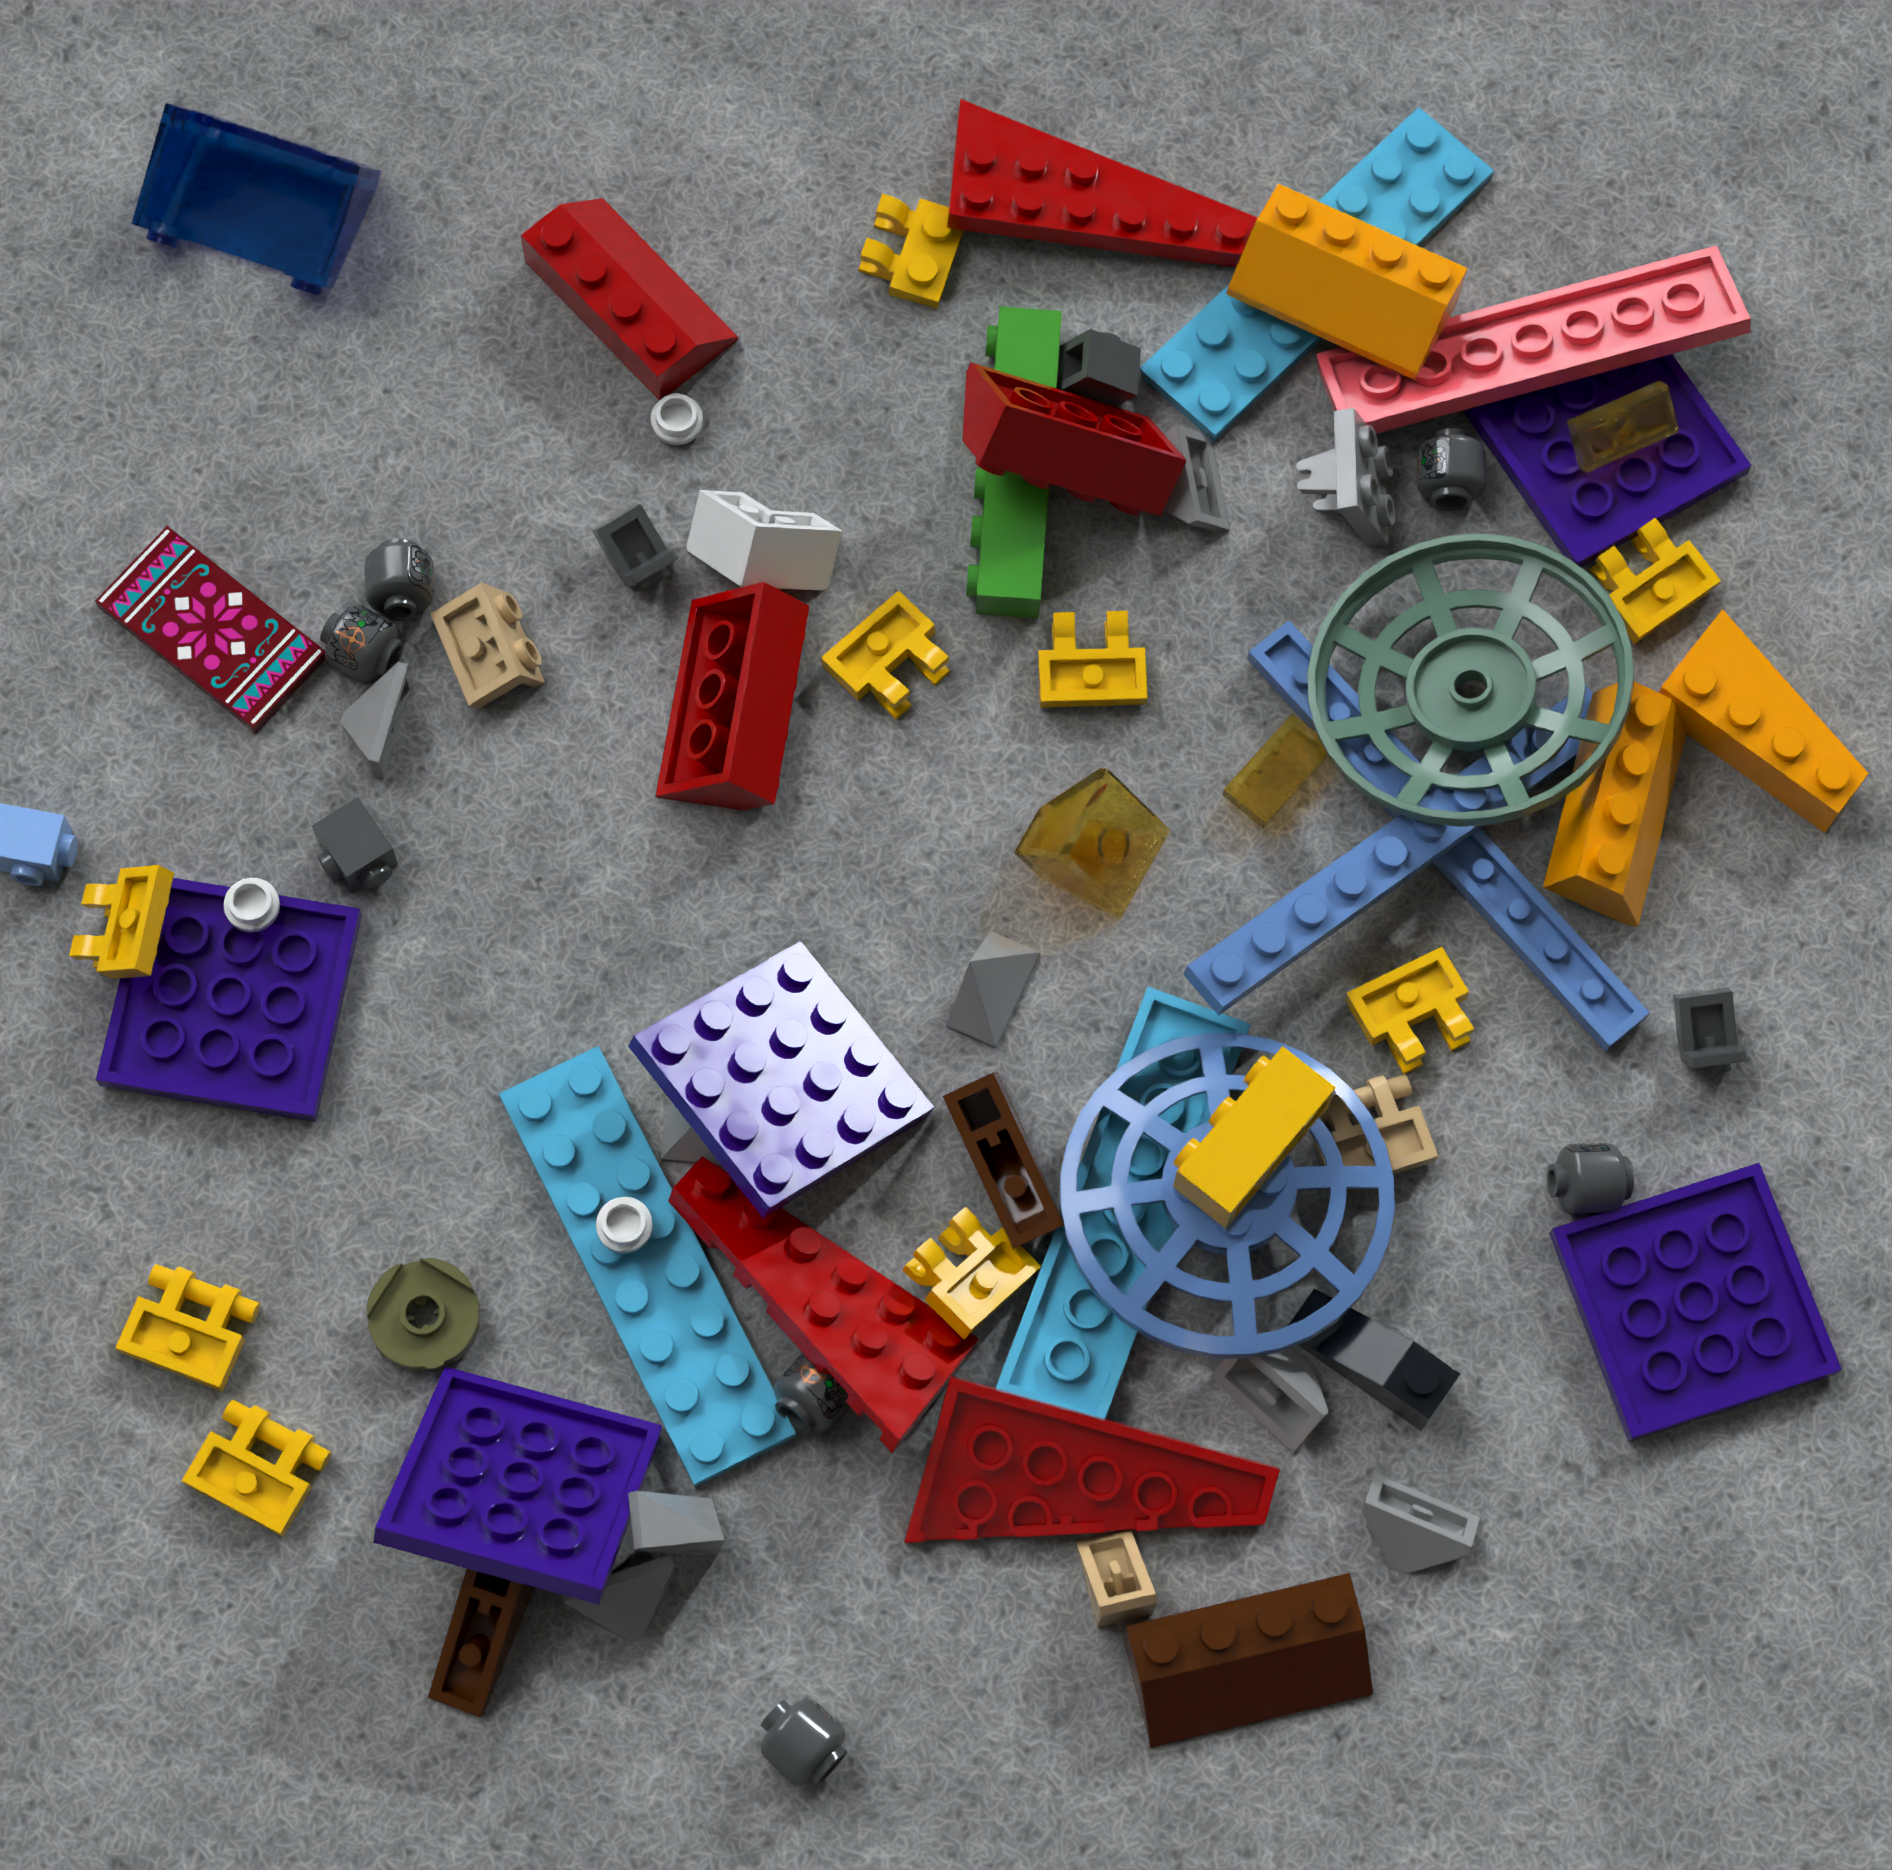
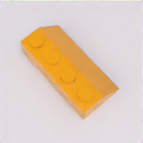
M1278 183L1255 222L1227 288L1226 295L1415 380L1457 305L1468 268Z
M1634 681L1630 712L1618 741L1604 762L1586 781L1566 795L1543 884L1544 889L1618 922L1634 927L1639 926L1687 733L1671 698ZM1618 682L1592 694L1586 717L1587 720L1609 724L1614 712ZM1580 740L1572 774L1593 754L1598 744Z

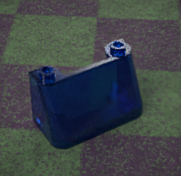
M166 103L132 224L148 229L146 239L174 248L177 246L178 239L192 241L283 271L284 274L293 277L291 287L321 295L323 287L333 289L376 193L382 171L220 117Z

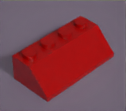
M603 198L560 204L521 234L526 264L658 400L675 391L739 339L718 315Z
M972 362L969 364L966 371L962 441L976 457L975 463L977 466L998 476H1003L1006 471L1019 474L1026 482L1042 489H1049L1051 484L1066 488L1067 492L1074 497L1086 502H1094L1096 497L1110 501L1117 509L1130 515H1139L1140 511H1145L1161 516L1187 460L1149 417Z
M766 582L691 600L655 797L736 810H748L775 804L780 784L785 743L789 732L788 726L794 692L797 687L802 646L806 636L805 629L809 605Z

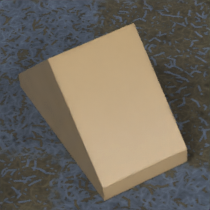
M1120 1530L1076 1541L1097 1628L1153 1614L1157 1605L1156 1593L1131 1530Z

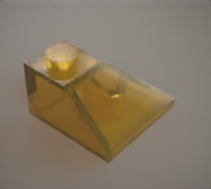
M1099 768L1038 809L1016 847L1014 854L1041 879L1120 919L1170 829L1108 768Z

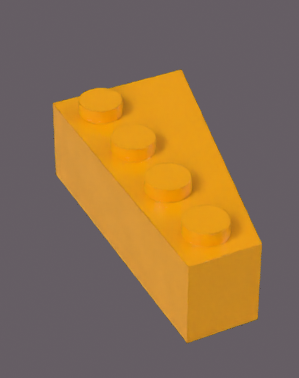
M1723 609L1663 683L1658 692L1673 700L1688 736L1824 833H1826L1853 798L1869 774Z

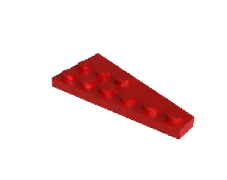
M960 99L947 228L1237 267L1258 217Z
M703 1156L700 1157L672 1189L668 1202L709 1248L720 1249L736 1267L733 1275L745 1289L752 1286L769 1304L766 1309L769 1316L821 1374L832 1375L849 1394L846 1399L848 1405L858 1416L867 1414L882 1431L880 1441L893 1454L948 1384L950 1376H954L969 1357L979 1338L970 1334L963 1339L931 1306L782 1208L763 1218L730 1175Z
M950 1376L904 1543L942 1539L973 1540L982 1537L1002 1536L1032 1537L1090 1534L1119 1530L1149 1531L1158 1530V1528L1178 1527L1208 1528L1265 1525L1280 1469L1277 1466Z

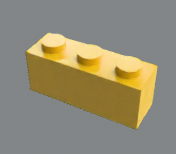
M1283 1046L1271 1060L1265 1055L1257 1060L1243 1080L1248 1085L1246 1090L1236 1101L1228 1096L1218 1106L1208 1121L1213 1126L1212 1130L1201 1143L1192 1138L1173 1162V1165L1178 1168L1173 1188L1225 1229L1330 1106L1336 1089L1334 1085Z

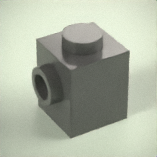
M1089 329L1059 347L1056 389L1117 407L1138 396V389L1141 383V372L1139 370L1141 348L1121 341L1120 337L1115 334Z
M359 797L312 825L316 839L324 851L317 856L321 866L333 884L343 879L352 893L361 887L365 890L379 887L391 877V869L398 865L392 846Z

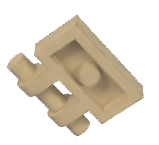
M1406 1074L1387 1080L1383 1075L1366 1080V1086L1353 1090L1366 1109L1374 1107L1379 1118L1374 1119L1387 1147L1393 1175L1436 1162L1438 1154L1420 1105L1398 1111L1396 1106V1099L1412 1095L1411 1085ZM1334 1092L1330 1106L1320 1116L1322 1122L1327 1121L1332 1130L1331 1134L1341 1154L1343 1166H1375L1371 1147L1361 1125H1351L1348 1114L1352 1112ZM1314 1140L1313 1144L1321 1166H1326L1321 1150L1316 1140Z

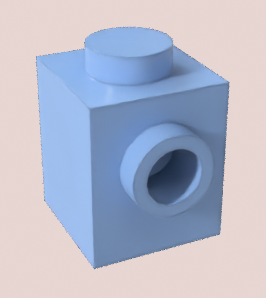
M0 803V871L10 872V877L13 880L31 886H41L44 879L60 882L63 867H72L78 849V837L72 835L73 830L65 815Z

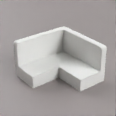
M700 490L688 537L687 551L741 587L766 582L777 589L825 591L830 584L843 531L815 513L772 511L742 492Z

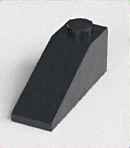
M1313 1289L1288 1325L1305 1319L1328 1304L1333 1298ZM1352 1308L1335 1324L1309 1341L1299 1344L1304 1350L1420 1431L1425 1427L1461 1374L1415 1341Z

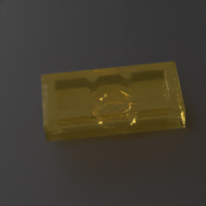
M1660 380L1567 421L1578 467L1586 473L1679 432L1669 387Z
M1291 714L1224 788L1222 796L1264 829L1328 758L1316 732L1294 714Z

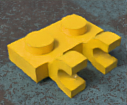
M882 193L876 209L875 216L877 218L874 228L905 236L906 240L901 254L898 255L884 243L866 238L860 255L861 263L858 272L891 281L888 295L937 309L964 230L947 228L949 207L920 198L916 211H913L900 199Z
M1656 518L1639 528L1637 531L1638 536L1630 541L1645 560L1652 562L1653 565L1635 576L1621 553L1613 546L1598 556L1596 559L1597 564L1590 568V571L1604 588L1612 591L1609 596L1624 621L1628 637L1634 644L1710 593L1721 582L1720 578L1690 540L1676 548Z
M899 590L821 657L822 667L857 701L870 691L878 703L895 720L911 707V703L907 700L910 696V690L890 673L908 657L934 686L950 673V670L945 666L949 662V656L929 640L936 634L935 624Z
M1106 611V621H1104L1106 648L1076 649L1075 612L1053 613V622L1051 623L1053 650L1038 651L1040 708L1147 704L1145 647L1129 648L1128 611Z
M161 865L120 868L117 884H86L81 905L89 909H106L104 916L108 918L105 935H74L69 956L76 960H94L92 967L96 969V972L111 979L151 976L165 911L169 902L174 872Z
M1443 947L1433 950L1346 993L1345 1002L1370 1045L1372 1046L1386 1039L1390 1052L1402 1074H1407L1423 1066L1420 1058L1426 1054L1422 1044L1412 1032L1411 1026L1434 1016L1438 1029L1451 1052L1470 1043L1471 1039L1468 1035L1474 1031L1470 1020L1458 1005L1467 1000L1469 991Z
M964 1207L948 1223L950 1226L937 1238L951 1252L958 1255L966 1254L968 1256L966 1260L956 1268L946 1258L939 1245L930 1237L913 1253L914 1258L902 1269L917 1284L933 1288L924 1300L963 1339L969 1336L1032 1279L1041 1268V1265L1021 1245L1013 1249L1003 1227L991 1236L967 1207Z

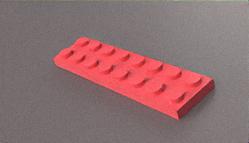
M1716 245L1450 317L1415 380L1343 347L1316 353L1317 368L1333 411L1355 408L1367 425H1372L1377 434L1750 333L1751 318Z

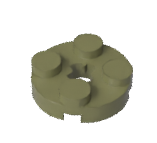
M420 1258L421 1261H413L405 1265L400 1263L387 1270L378 1279L370 1292L367 1301L368 1329L378 1351L392 1364L413 1372H438L443 1370L445 1366L461 1359L473 1345L480 1328L479 1301L466 1275L446 1261L436 1258ZM429 1301L439 1307V1309L433 1312L435 1316L439 1317L432 1326L425 1324L419 1329L410 1324L415 1321L413 1316H408L410 1309L414 1305L423 1308Z

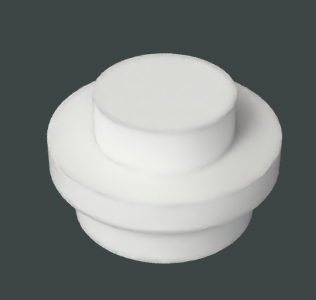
M669 394L659 400L652 409V430L661 441L667 444H687L694 440L702 430V410L695 400L684 394Z
M246 878L236 882L227 891L224 899V911L229 922L235 928L244 932H258L266 929L275 921L280 910V901L276 890L270 883L259 878Z
M619 1197L607 1202L599 1211L596 1220V1230L600 1241L609 1250L617 1253H632L639 1250L648 1242L653 1229L652 1217L647 1207L639 1200L631 1197Z

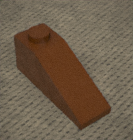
M998 1072L988 1074L943 1095V1099L1013 1249L1063 1226L1064 1223Z
M466 1569L428 1698L480 1718L484 1715L533 1594L534 1587Z

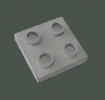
M1355 408L1334 411L1335 448L1297 462L1296 468L1301 474H1311L1310 478L1300 480L1297 483V488L1303 494H1327L1325 499L1316 500L1313 503V508L1321 513L1342 514L1367 546L1389 545L1388 526L1395 523L1394 503L1390 494H1387L1386 477H1392L1393 460L1390 449L1387 445L1383 446L1380 443L1373 426L1367 425Z

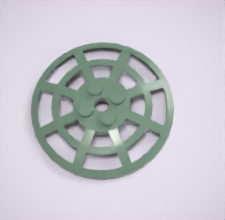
M1480 533L1444 536L1417 543L1386 557L1361 574L1339 596L1324 618L1312 646L1307 672L1308 702L1317 737L1329 760L1347 782L1371 801L1398 815L1429 824L1458 827L1493 825L1525 817L1556 803L1581 786L1604 762L1618 741L1630 712L1634 687L1632 647L1624 621L1612 599L1598 582L1566 556L1540 544L1511 536ZM1489 559L1508 561L1522 566L1510 594L1482 589L1460 590L1444 594L1434 565L1456 560ZM1414 573L1424 601L1397 616L1380 633L1376 640L1347 626L1354 615L1375 594L1397 579ZM1542 573L1559 580L1578 594L1597 615L1603 627L1573 641L1570 634L1555 617L1540 606L1530 602ZM1466 608H1487L1502 611L1493 630L1484 628L1458 629L1451 613L1453 610ZM1429 618L1431 619L1437 638L1428 643L1417 654L1415 659L1392 649L1408 631ZM1522 619L1531 622L1543 631L1558 650L1531 661L1525 650L1513 640ZM1336 645L1365 660L1358 685L1361 716L1330 721L1326 709V680L1330 659ZM1612 646L1617 665L1618 688L1609 724L1582 719L1580 715L1585 697V675L1582 661ZM1381 668L1406 679L1407 705L1377 712L1375 689ZM1567 670L1569 694L1564 714L1535 706L1537 699L1536 682ZM1467 681H1479L1486 686V690L1482 695L1472 699L1463 698L1457 693L1459 686ZM1416 724L1418 729L1433 743L1419 764L1402 753L1385 732ZM1525 725L1552 733L1549 740L1538 751L1522 762L1513 764L1505 742L1516 736ZM1369 736L1373 745L1389 763L1411 777L1397 798L1379 790L1361 776L1343 754L1338 741ZM1569 738L1598 744L1593 754L1573 774L1550 790L1529 798L1521 778L1532 774L1548 763L1564 747ZM1454 750L1464 752L1484 751L1492 773L1463 776L1446 774L1441 771ZM1435 786L1442 789L1461 791L1499 787L1508 806L1493 810L1454 812L1428 809L1418 805L1429 789Z

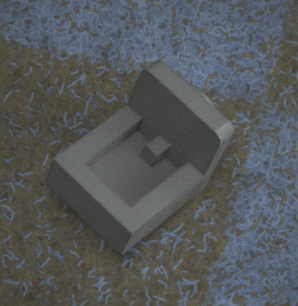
M641 504L632 506L592 530L625 586H634L640 583L643 589L653 586L671 574L667 566L678 559L673 549L667 550Z
M1722 988L1673 995L1681 1061L1692 1068H1697L1698 1073L1704 1075L1726 1073L1731 1070V1063L1746 1061L1745 1049L1737 1044L1733 993L1731 990Z

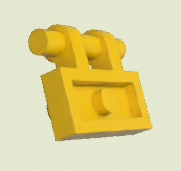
M155 1264L150 1272L148 1285L165 1291L161 1301L158 1304L138 1296L117 1342L116 1350L121 1354L223 1392L245 1342L242 1335L226 1329L229 1321L235 1317L253 1324L258 1316L261 1304L243 1297L241 1289L227 1284L219 1288L196 1279V1272L179 1266L174 1271ZM186 1299L212 1308L206 1321L180 1312Z
M232 1399L225 1408L222 1419L238 1427L233 1438L229 1441L210 1431L181 1481L195 1491L271 1532L284 1537L312 1489L309 1483L294 1476L295 1472L302 1463L322 1472L327 1466L332 1452L314 1443L315 1436L300 1428L294 1432L271 1420V1413L257 1405L249 1408ZM258 1439L282 1451L275 1465L250 1452Z

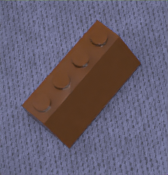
M1350 1573L1127 1625L1122 1634L1150 1748L1373 1695L1365 1628Z

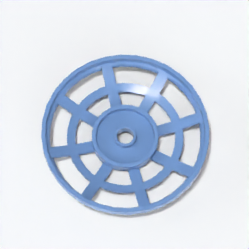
M1206 1033L1178 1038L1146 1050L1119 1067L1096 1089L1078 1115L1066 1143L1060 1173V1214L1064 1223L1063 1228L1066 1242L1079 1272L1097 1298L1122 1322L1146 1338L1179 1352L1208 1358L1247 1359L1279 1353L1309 1341L1335 1324L1360 1299L1376 1275L1390 1240L1395 1211L1394 1176L1387 1147L1372 1115L1356 1093L1331 1069L1306 1053L1272 1039L1241 1033ZM1283 1046L1336 1087L1335 1093L1345 1102L1361 1125L1371 1147L1375 1166H1343L1341 1154L1332 1134L1319 1118L1310 1128L1309 1132L1316 1140L1325 1159L1326 1166L1294 1167L1288 1155L1225 1229L1173 1188L1176 1171L1178 1170L1173 1165L1175 1158L1192 1138L1201 1143L1213 1126L1206 1122L1183 1134L1159 1117V1115L1179 1101L1197 1094L1206 1093L1209 1117H1211L1218 1106L1230 1096L1229 1091L1244 1092L1248 1085L1243 1082L1245 1076L1226 1075L1222 1047H1243L1275 1055ZM1199 1049L1204 1077L1193 1078L1172 1086L1153 1098L1146 1106L1141 1105L1118 1090L1128 1079L1154 1062L1183 1051ZM1104 1107L1130 1124L1125 1130L1115 1153L1111 1186L1077 1192V1173L1082 1148L1094 1119ZM1145 1134L1170 1152L1164 1165L1162 1179L1129 1183L1128 1174L1131 1159L1140 1138ZM1329 1189L1330 1198L1327 1215L1319 1234L1314 1238L1290 1218L1297 1190ZM1346 1189H1378L1379 1208L1374 1235L1364 1260L1353 1274L1329 1252L1343 1221L1347 1199ZM1163 1203L1165 1213L1176 1231L1159 1252L1150 1245L1141 1232L1131 1206ZM1114 1209L1116 1221L1126 1243L1138 1260L1146 1266L1145 1270L1126 1294L1111 1281L1095 1258L1083 1231L1081 1214ZM1276 1236L1300 1256L1294 1263L1280 1272L1252 1281L1249 1252L1263 1247ZM1195 1245L1208 1252L1227 1256L1229 1283L1201 1279L1180 1270L1176 1266ZM1313 1269L1339 1292L1328 1304L1305 1319L1276 1331L1257 1334L1254 1300L1286 1290L1306 1277ZM1164 1282L1175 1289L1198 1298L1218 1302H1231L1234 1336H1214L1185 1330L1158 1319L1144 1310V1307Z

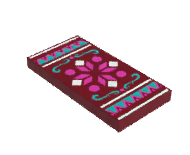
M166 526L95 600L99 609L255 734L325 660V650L169 526Z

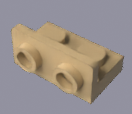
M481 582L430 613L468 706L480 709L520 684L535 688L545 682L538 667L542 663L540 653L534 643L525 636L519 622L522 618L521 608L509 592Z

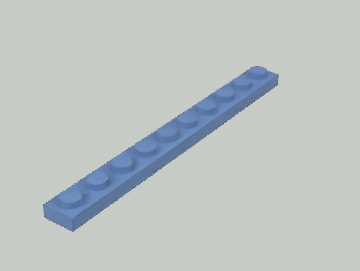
M1288 620L1252 648L1248 653L1247 660L1316 734L1308 702L1307 679L1313 645ZM1329 664L1326 680V709L1329 720L1335 721L1361 716L1358 694ZM1392 731L1385 732L1402 753L1420 764ZM1369 736L1338 741L1343 754L1361 776L1379 790L1397 798L1411 777L1389 763L1373 745ZM1432 786L1425 797L1439 787ZM1382 806V808L1392 817V819H1395L1399 816L1393 811ZM1481 828L1433 862L1605 1052L1646 1020L1650 1012Z
M1586 684L1583 709L1580 715L1582 719L1587 717L1593 694ZM1568 696L1549 710L1564 714ZM1525 726L1516 736L1505 742L1513 764L1522 762L1538 751L1549 740L1552 733ZM1569 738L1564 747L1548 763L1532 774L1521 778L1527 794L1576 760L1580 740ZM1484 755L1457 775H1483L1492 773V770ZM1495 787L1471 791L1437 788L1424 797L1418 806L1435 810L1469 812L1493 810L1508 805L1500 788ZM1399 815L1188 964L1183 975L1219 1016L1484 825L1458 827L1429 824Z

